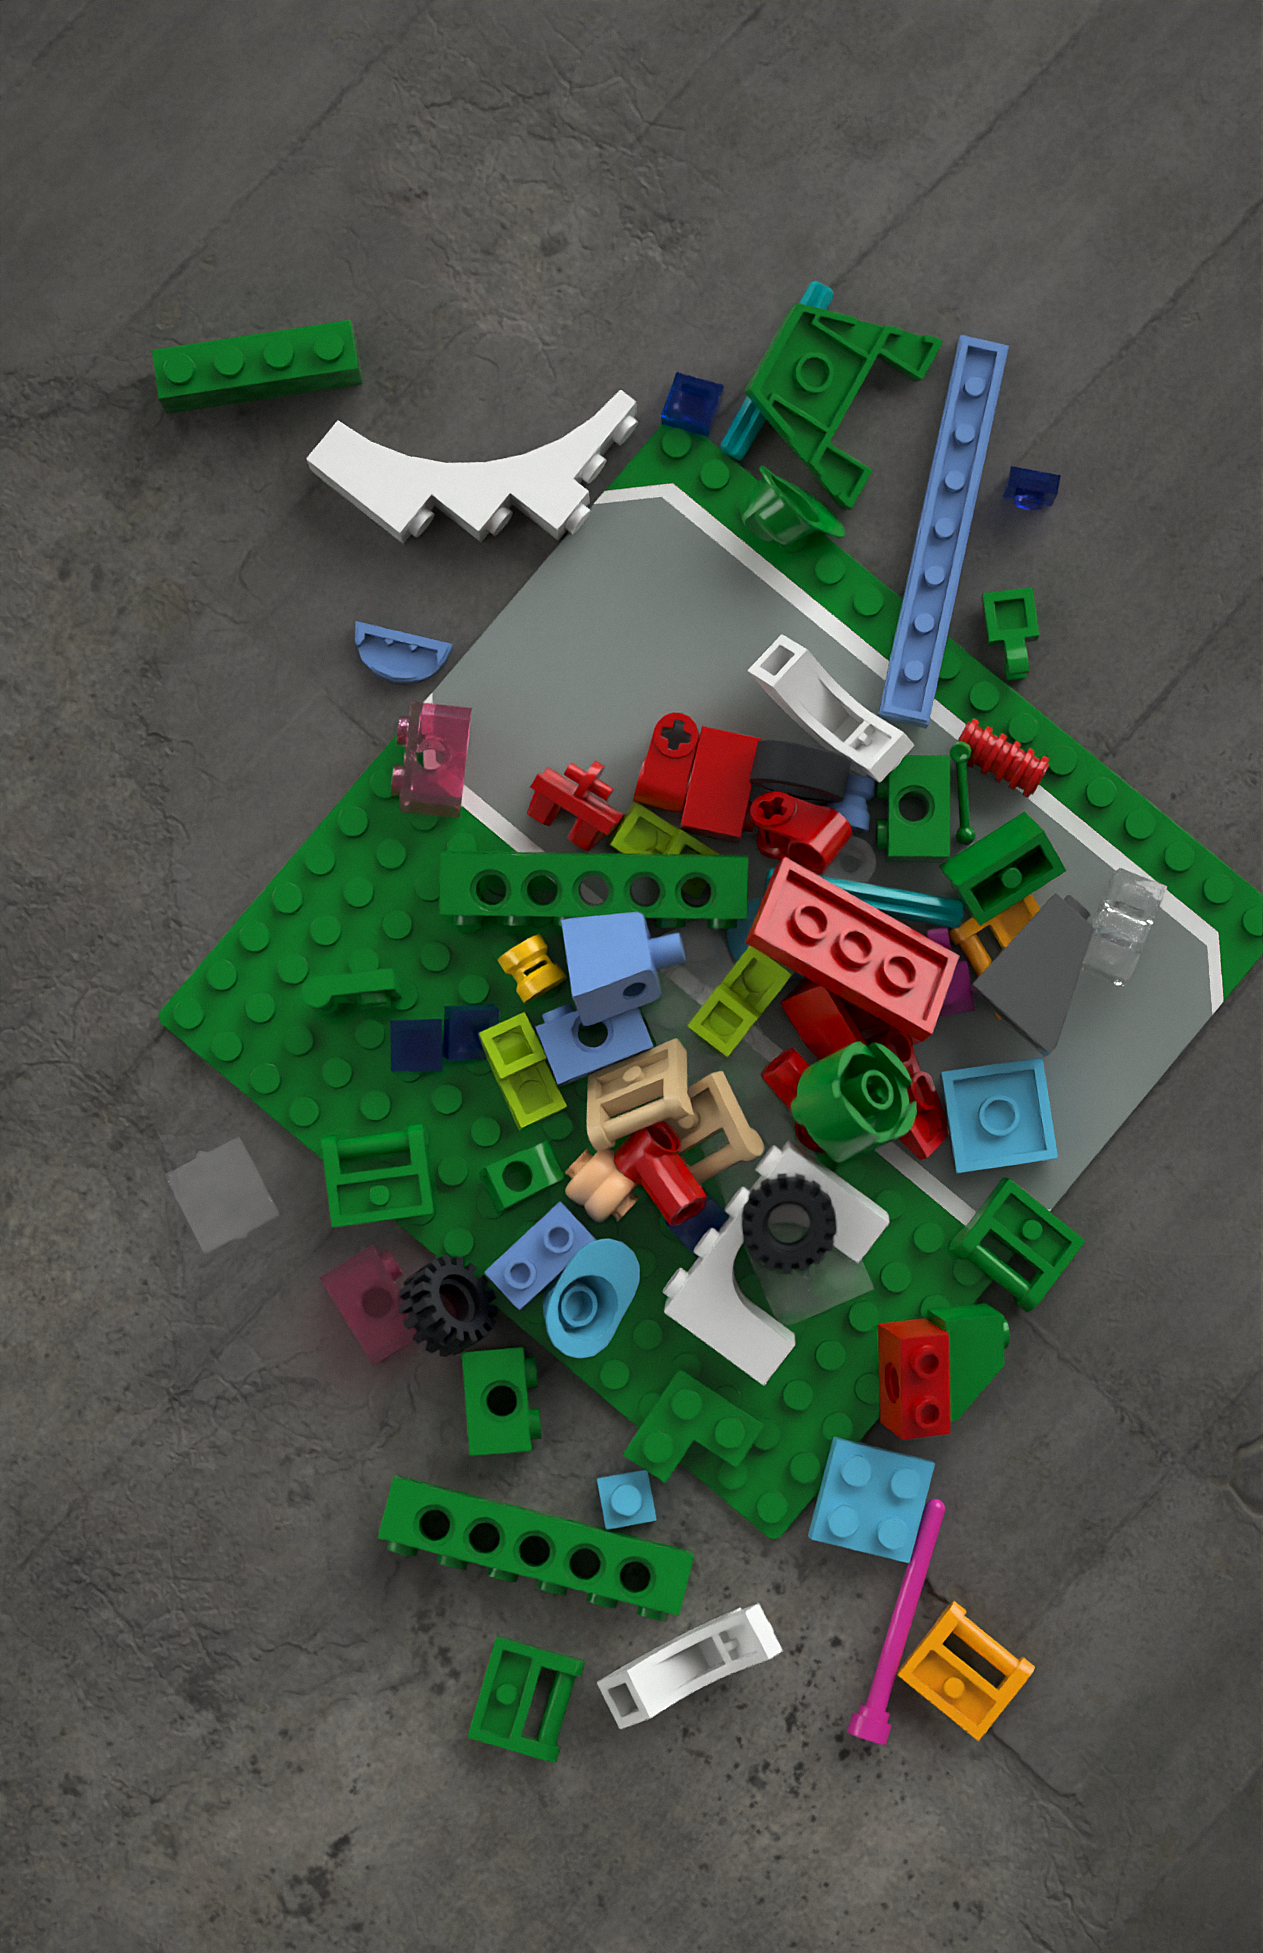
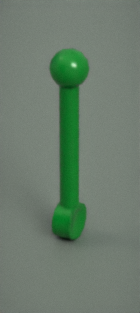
M959 741L950 749V757L956 762L960 828L956 831V839L962 845H969L973 843L976 836L974 829L970 827L966 761L971 755V747L966 742Z

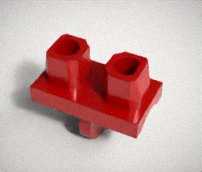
M597 761L590 766L587 772L571 762L564 772V776L548 767L542 774H537L530 788L535 790V793L531 799L527 814L549 827L554 824L563 808L577 816L578 819L567 838L587 852L592 850L605 835H609L615 830L624 817L623 813L604 802L609 799L614 788L599 780L605 766Z

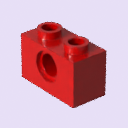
M926 1318L879 1323L880 1423L902 1440L951 1434L949 1333Z

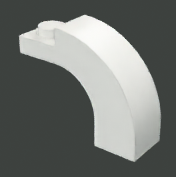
M782 634L747 670L765 692L827 751L837 753L851 760L850 769L860 776L865 777L869 775L876 781L881 782L915 746L904 732L877 717L851 697L825 671L808 649Z
M758 1603L743 1610L741 1608L735 1609L708 1621L649 1651L596 1683L619 1728L623 1729L650 1719L696 1690L729 1674L769 1660L783 1650L773 1633L771 1624L766 1619Z

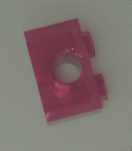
M411 701L410 716L399 717L397 746L406 747L404 766L394 765L391 795L400 796V811L460 818L472 708ZM432 749L440 752L445 761L436 769H426L418 763V755L425 750Z
M371 1245L319 1278L374 1366L413 1343L412 1337L417 1331L414 1327L406 1330L403 1322L409 1316L408 1314L399 1313L398 1305L406 1300L399 1298V1292L402 1288L396 1279L404 1275L403 1271L389 1249L380 1253L376 1246ZM378 1287L386 1289L393 1301L390 1312L381 1318L372 1316L365 1306L367 1294L372 1289Z

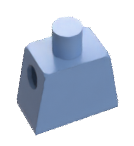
M639 912L561 920L572 997L583 1026L598 1023L658 1000L662 994L658 969L686 963L680 933L652 939L644 914Z

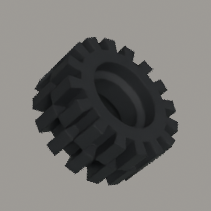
M787 1173L777 1174V1178L771 1181L768 1177L761 1182V1186L757 1190L753 1189L748 1195L747 1203L744 1204L742 1231L745 1246L749 1247L751 1256L757 1262L760 1259L765 1263V1268L771 1271L774 1270V1267L782 1269V1274H791L793 1269H800L802 1273L809 1270V1265L815 1262L818 1265L824 1260L826 1251H831L834 1244V1235L837 1231L835 1208H833L830 1196L827 1192L824 1193L821 1190V1185L816 1181L812 1180V1182L805 1180L804 1175L796 1174L795 1177H787ZM793 1204L799 1206L807 1213L810 1226L803 1238L795 1242H783L772 1235L768 1227V1220L771 1213L779 1206Z
M449 1255L434 1259L409 1276L403 1282L405 1287L400 1289L399 1298L406 1301L398 1305L399 1313L408 1314L409 1316L403 1322L406 1330L414 1327L417 1331L412 1339L417 1344L426 1340L425 1350L432 1354L439 1350V1355L447 1357L452 1353L453 1356L460 1354L489 1335L488 1332L494 1328L496 1323L491 1318L497 1315V1306L489 1305V1302L496 1298L493 1290L485 1291L483 1285L489 1282L484 1275L476 1278L474 1273L477 1267L469 1263L463 1267L464 1258L456 1256L450 1260ZM439 1293L450 1301L457 1319L453 1318L446 1311Z

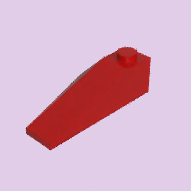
M808 978L803 980L780 1002L789 1021L795 1027L806 1047L819 1060L855 1042H861L860 1044L870 1045L874 1042L881 1044L900 1059L912 1081V1085L906 1088L910 1103L916 1101L917 1112L910 1130L898 1139L919 1160L928 1158L949 1136L947 1119L930 1074L921 1071L914 1052L913 1045L920 1043L917 1039Z

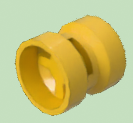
M541 934L521 942L498 959L504 972L513 975L518 983L516 991L524 1004L547 993L567 978L560 965L551 962L547 955L548 946Z

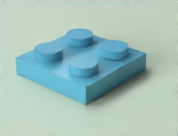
M1043 1057L940 1073L955 1174L1058 1159Z
M833 1436L808 1537L811 1540L910 1563L935 1463L931 1460Z

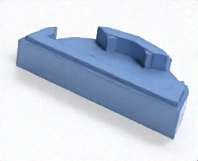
M355 621V643L362 662L375 676L392 684L413 685L432 678L446 665L454 648L453 644Z

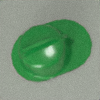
M765 466L759 467L763 478L749 495L747 500L748 508L742 517L744 525L759 538L767 542H778L784 546H791L817 530L838 539L845 536V529L841 521L820 500L799 486L777 477Z

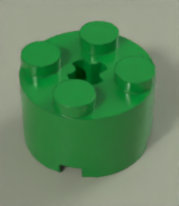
M861 1042L852 1043L810 1065L801 1075L797 1088V1097L791 1103V1111L796 1122L805 1126L812 1139L827 1152L832 1160L839 1163L858 1158L902 1137L910 1130L916 1117V1101L910 1103L906 1088L912 1085L907 1069L891 1050L875 1042L870 1045L860 1044Z

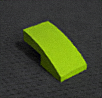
M634 801L606 843L620 853L719 854L685 831L676 828ZM699 877L690 878L684 882L682 891L698 900L708 882Z
M749 946L687 1026L728 1058L795 971Z
M525 1012L478 1033L490 1067L519 1131L567 1108L545 1062L547 1058Z

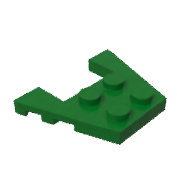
M796 303L791 305L744 393L837 505L844 510H849L854 506L873 470L832 445L830 441L876 357L911 380L918 382L923 380L943 341L934 336H921L905 332L901 328L857 320V317Z

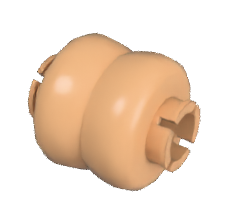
M586 1149L565 1172L566 1175L568 1174L572 1178L565 1188V1193L570 1200L583 1206L593 1221L603 1223L612 1215L618 1222L640 1198L632 1192L638 1184L620 1172L614 1162V1152L612 1150L598 1151L593 1156Z

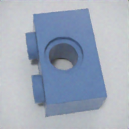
M570 1004L543 1014L542 1017L545 1023L535 1027L559 1087L654 1048L638 1007L600 1021L606 1026L608 1036L602 1045L595 1048L587 1047L580 1042L578 1032L583 1023L578 1010L573 1012Z
M559 1202L484 1273L518 1310H523L565 1270L579 1249L592 1241H596V1239Z

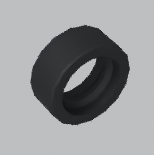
M760 740L757 743L749 781L758 787L769 791L784 792L793 797L821 802H842L852 762L842 755L817 747L786 741Z

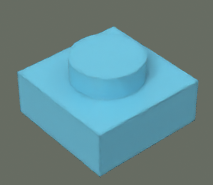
M642 1469L597 1478L606 1530L657 1521L649 1475L646 1470Z

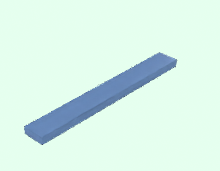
M960 335L958 339L877 717L925 729L929 725L1009 348L1008 345Z

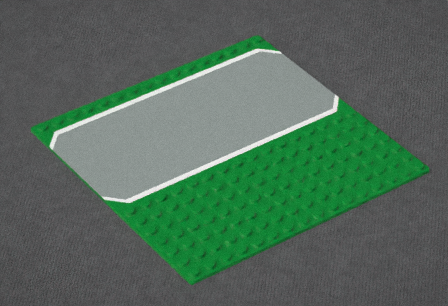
M671 415L591 506V513L579 530L574 534L570 532L164 1005L158 1014V1019L163 1026L322 1160V1136L337 1135L338 1139L404 1131L407 1130V1125L423 1123L435 1214L396 1219L394 1221L437 1258L449 1255L451 1260L458 1256L464 1258L463 1267L469 1263L477 1267L474 1273L476 1278L484 1275L489 1281L483 1285L485 1291L493 1290L496 1298L490 1303L497 1306L503 1314L638 1428H640L678 1368L765 1425L738 1468H735L695 1440L679 1463L770 1539H778L820 1490L833 1436L860 1442L880 1417L878 1324L928 1319L927 1309L975 1303L993 1279L968 1258L961 1260L949 1250V1245L961 1229L967 1226L1003 1177L1010 1178L1046 1209L1052 1210L1263 955V894L947 636L928 727L925 729L882 719L904 732L915 745L906 755H950V749L958 741L968 721L971 722L972 719H976L979 721L978 726L985 730L987 726L993 728L992 734L997 737L1000 734L1006 735L1007 742L1012 745L1015 741L1021 743L1020 749L1026 752L1031 748L1035 751V757L1041 759L1043 756L1049 758L1048 764H1050L1033 795L1030 794L1028 798L1022 795L1024 790L1018 787L1015 790L1008 788L1009 782L1002 780L1001 783L995 781L996 775L990 772L987 775H983L980 773L981 767L974 765L973 768H970L966 765L970 827L974 829L976 836L973 843L962 845L956 839V831L960 828L956 762L950 757L949 859L1025 811L1044 830L1067 870L1031 893L1040 909L1055 893L1062 899L1067 895L1072 896L1090 913V917L1086 921L1094 927L1057 1047L1049 1055L1044 1057L1003 1019L998 1020L993 1010L973 992L975 1011L938 1017L932 1035L923 1043L920 1042L913 1045L921 1071L930 1074L933 1079L946 1119L940 1077L941 1072L1043 1057L1058 1159L955 1174L950 1136L928 1158L919 1160L898 1138L858 1158L840 1163L832 1160L827 1153H818L806 1148L796 1136L794 1128L796 1120L792 1112L760 1075L767 1064L778 1057L781 1052L791 1047L795 1048L809 1066L819 1061L806 1047L780 1004L805 979L790 978L727 1058L687 1026L716 987L737 963L728 947L727 929L707 928V919H686V927L662 928L656 927V918H645L652 939L680 933L686 957V963L658 969L661 996L656 1001L638 1007L653 1046L656 1047L675 1038L680 1041L687 1051V1088L711 1073L723 1071L749 1127L760 1135L764 1144V1151L751 1161L745 1162L741 1160L702 1183L701 1188L707 1195L705 1200L707 1205L696 1216L689 1218L682 1224L670 1226L643 1185L639 1184L632 1192L640 1198L618 1222L612 1215L603 1223L593 1221L584 1207L570 1200L565 1193L566 1186L572 1180L568 1174H565L569 1167L586 1149L593 1156L598 1152L591 1144L587 1134L588 1076L559 1087L548 1058H546L545 1062L567 1108L519 1131L478 1036V1033L525 1012L543 1048L535 1028L545 1023L542 1015L568 1004L571 1005L573 1012L577 1011L572 997L562 926H554V917L533 916V925L528 926L503 925V916H483V924L480 925L452 924V915H439L440 853L444 851L620 853L606 844L615 830L609 835H605L589 852L573 844L567 836L578 817L564 808L550 827L530 817L527 811L535 793V790L530 788L537 774H542L548 767L564 776V772L571 762L587 772L590 766L597 761L605 766L599 780L614 788L609 799L604 802L625 815L633 802L643 760L647 757L654 728L658 720L672 712L683 713L691 717L696 723L699 735L702 726L762 738V740L786 741L826 750L765 692L747 670L782 634L808 649L825 671L851 697L871 713L878 716L902 604L900 596L818 530L791 546H784L778 542H767L759 538L744 525L742 517L748 508V497L760 481L727 454L723 453L721 449L682 417ZM676 724L673 731H664L663 737L669 740V749L677 750L680 743H689L691 737L685 735L684 725ZM850 769L849 774L858 775L856 772ZM752 784L749 801L753 802L758 796L772 791ZM876 790L874 798L866 802V805H868L867 811L871 815L869 831L866 833L852 832V836L823 874L818 875L958 899L939 867L943 863L885 862V849H876L877 819H886V799H877ZM794 797L820 807L828 803ZM907 797L899 802L900 814L906 820L919 821L926 816V807L920 799ZM639 803L681 830L683 813L679 814ZM754 824L752 833L742 831L740 844L688 833L720 855H749L748 902L756 898H763L765 894L764 882L768 869L775 868L780 860L767 858L758 850L756 844V835L759 831L758 826ZM486 875L480 882V892L487 901L500 902L506 895V885L500 877ZM539 875L533 878L530 885L531 894L538 902L550 903L555 900L558 890L552 878ZM589 876L581 884V893L586 901L599 904L607 899L609 888L602 878ZM639 877L634 880L631 891L636 901L648 905L659 899L660 888L654 879ZM707 884L698 900L683 891L682 893L685 900L690 904L702 905L711 898V887ZM965 908L962 923L972 918ZM894 918L924 936V932L927 930L946 927ZM988 926L978 932L977 936L993 961L1003 949ZM947 927L948 932L954 928ZM541 934L548 946L547 955L551 962L560 965L567 978L547 993L524 1004L516 991L518 983L513 975L504 972L498 959L521 942ZM950 940L951 951L960 956L958 962L967 961L970 983L972 984L978 978V975L960 945L954 946ZM393 968L401 981L402 998L391 999V1008L382 1010L361 1011V1006H357L354 1003L341 1005L334 1015L321 1016L308 1006L301 996V988L304 982L316 976ZM601 1022L589 1026L582 1025L578 1032L580 1042L590 1048L602 1045L608 1036V1030ZM661 1096V1097H659V1098H657V1099H654V1100L649 1101V1102H647V1103H644V1104H642V1105H640V1106H637V1107H635V1108H632L630 1111H633V1110H635V1109H637V1108H640V1107H642V1106H645V1105H647V1104H649V1103H652V1102H654V1101H657V1100H659V1099H662V1098H664V1096ZM615 1115L611 1117V1119L616 1118L620 1115ZM723 1130L686 1152L683 1156L687 1164L692 1166L730 1142ZM631 1134L616 1139L615 1145L608 1149L615 1153ZM789 1139L888 1213L890 1223L859 1263H856L833 1245L831 1251L827 1250L824 1254L822 1262L818 1265L815 1262L809 1265V1270L802 1273L800 1269H793L791 1274H782V1269L775 1267L771 1271L765 1268V1263L760 1259L757 1262L751 1256L749 1247H746L744 1242L742 1243L733 1264L734 1275L741 1291L751 1302L795 1334V1346L763 1386L664 1313L665 1300L668 1296L662 1293V1291L680 1267L687 1272L699 1256L693 1251L708 1229L713 1227L719 1231L730 1217L724 1210L736 1192L742 1186L750 1190L759 1179L761 1174L756 1171V1168L769 1149L775 1145L781 1150ZM549 1141L566 1178L497 1214L479 1176V1172L484 1167L521 1150L525 1151L540 1143ZM410 1150L341 1160L342 1174L412 1165ZM559 1202L572 1213L596 1240L608 1238L623 1242L634 1252L639 1263L640 1281L635 1296L621 1319L614 1336L607 1347L596 1355L585 1358H576L563 1354L553 1345L547 1333L542 1303L545 1291L549 1285L523 1310H518L484 1273ZM789 1222L768 1225L772 1235L783 1242L798 1241L805 1236L809 1229L803 1225ZM990 1231L987 1232L980 1242L1006 1264L1015 1254L1012 1249Z

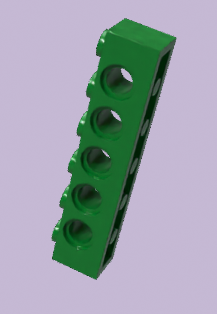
M444 851L440 853L439 915H452V924L480 925L483 924V916H503V925L528 926L533 925V916L554 917V926H562L561 920L568 918L639 912L644 914L645 918H656V927L662 928L686 927V919H707V928H737V919L748 918L749 855ZM496 875L504 881L506 895L502 901L489 902L481 895L480 882L484 876ZM545 875L555 881L558 892L554 901L541 903L534 899L530 891V885L534 877ZM598 876L607 883L609 894L604 902L593 904L584 899L581 893V884L585 878ZM639 877L654 879L660 888L659 899L648 905L636 901L631 891L634 880ZM690 878H702L710 885L711 898L706 903L693 905L685 900L682 887L684 882Z
M400 1475L393 1477L378 1534L379 1539L389 1541L387 1550L412 1557H417L419 1549L437 1553V1563L462 1570H467L468 1562L487 1566V1576L516 1583L518 1575L538 1580L536 1588L542 1591L563 1596L567 1595L568 1588L588 1592L587 1602L616 1609L619 1600L638 1605L637 1615L663 1622L667 1621L668 1613L677 1616L680 1614L694 1559V1551L609 1529L606 1530L605 1528ZM439 1510L447 1515L450 1529L446 1536L432 1538L424 1532L422 1518L427 1511ZM490 1523L497 1528L500 1534V1542L495 1549L482 1551L475 1547L471 1539V1532L477 1524ZM529 1536L544 1538L550 1547L548 1559L540 1564H532L526 1561L521 1553V1544L524 1539ZM590 1549L598 1555L600 1568L594 1575L583 1577L573 1571L570 1559L577 1550ZM630 1562L643 1563L649 1569L651 1575L648 1584L638 1590L629 1589L621 1581L620 1572L622 1568Z

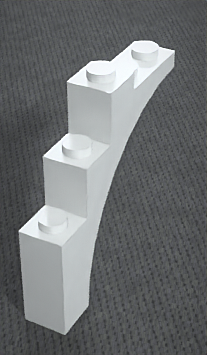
M620 389L594 417L563 438L523 455L489 462L445 463L407 456L369 441L340 421L334 424L306 460L314 474L403 544L411 534L418 537L426 530L434 518L435 514L431 511L434 506L478 541L482 542L489 532L496 536L505 527L513 514L509 508L511 505H514L559 541L566 531H569L571 534L576 533L590 515L591 510L587 508L590 503L589 491L580 483L583 480L588 484L591 483L606 464L607 460L602 456L614 442L622 445L638 424V421L634 419L636 416V401Z

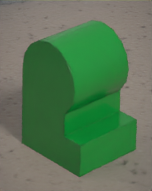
M549 1141L540 1143L525 1151L521 1150L484 1167L479 1172V1176L497 1214L566 1178Z

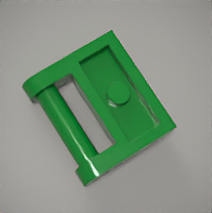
M393 968L312 977L304 982L301 988V996L303 1001L317 1014L331 1016L339 1010L341 1005L356 1003L357 1006H361V1011L391 1008V999L402 998L400 977Z
M423 1123L407 1125V1130L345 1139H338L337 1135L321 1137L332 1228L435 1214ZM410 1150L412 1165L342 1174L341 1160Z
M1003 1177L967 1226L961 1229L949 1245V1250L961 1260L968 1258L1015 1297L1014 1303L1028 1313L1037 1307L1086 1241L1010 1178ZM988 1231L1037 1270L1029 1281L980 1243Z
M497 1635L467 1738L556 1763L561 1749L557 1741L576 1676H582L586 1661L571 1655L550 1651ZM542 1666L555 1670L556 1673L537 1738L522 1735Z

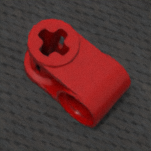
M672 712L658 720L653 731L647 757L644 758L634 793V802L679 814L683 813L700 737L696 723L691 717L683 713ZM676 724L684 725L685 735L691 737L689 743H680L677 750L669 749V740L663 737V733L665 730L673 731Z
M766 792L758 796L750 807L751 819L759 828L756 835V844L760 853L767 858L780 861L785 856L816 875L823 874L852 836L850 823L838 811L791 797L784 792Z

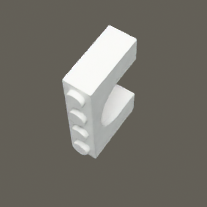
M789 1139L781 1150L775 1145L769 1149L756 1168V1171L761 1174L759 1179L750 1190L742 1186L736 1192L724 1210L730 1217L719 1231L713 1227L708 1229L693 1251L699 1256L687 1272L680 1267L662 1291V1293L668 1296L665 1300L664 1313L763 1386L795 1346V1334L751 1302L741 1291L734 1275V1259L744 1242L742 1211L753 1189L757 1190L761 1186V1182L768 1177L771 1181L777 1178V1174L787 1173V1177H795L796 1174L804 1175L805 1180L812 1182V1180L816 1181L821 1185V1190L824 1193H828L832 1200L833 1208H835L837 1231L834 1235L833 1245L856 1263H859L890 1223L888 1213ZM793 1204L777 1207L771 1213L768 1220V1225L789 1222L800 1224L807 1228L810 1226L807 1213L799 1206Z

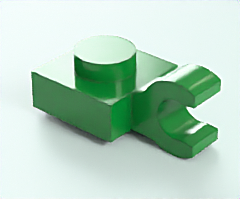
M1033 587L983 593L981 602L987 645H1003L1006 681L1026 679V673H1029V661L1025 642L1037 641L1040 636Z

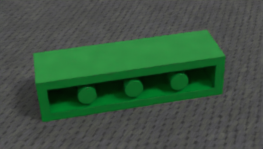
M351 320L152 350L158 398L167 414L363 384L356 336Z

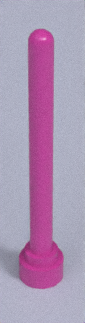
M931 1499L925 1505L910 1563H908L866 1705L860 1704L858 1713L852 1712L847 1729L848 1734L882 1745L887 1744L892 1727L891 1724L887 1723L890 1713L886 1712V1707L945 1514V1505L939 1499Z

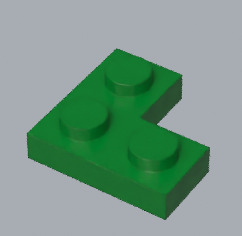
M678 1368L622 1455L664 1483L667 1482L694 1440L735 1468H738L765 1425Z

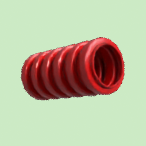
M972 719L971 722L968 721L957 741L966 742L971 747V755L966 765L970 768H973L974 765L981 767L980 773L983 775H987L988 772L996 775L994 780L998 783H1001L1002 780L1009 782L1008 788L1011 790H1015L1016 787L1024 790L1022 795L1026 798L1030 794L1033 795L1050 765L1048 764L1049 758L1043 756L1041 759L1035 757L1034 750L1029 748L1026 752L1020 749L1021 743L1017 741L1012 745L1006 741V735L1000 734L997 737L992 734L993 728L989 726L985 730L978 726L979 721L976 719Z

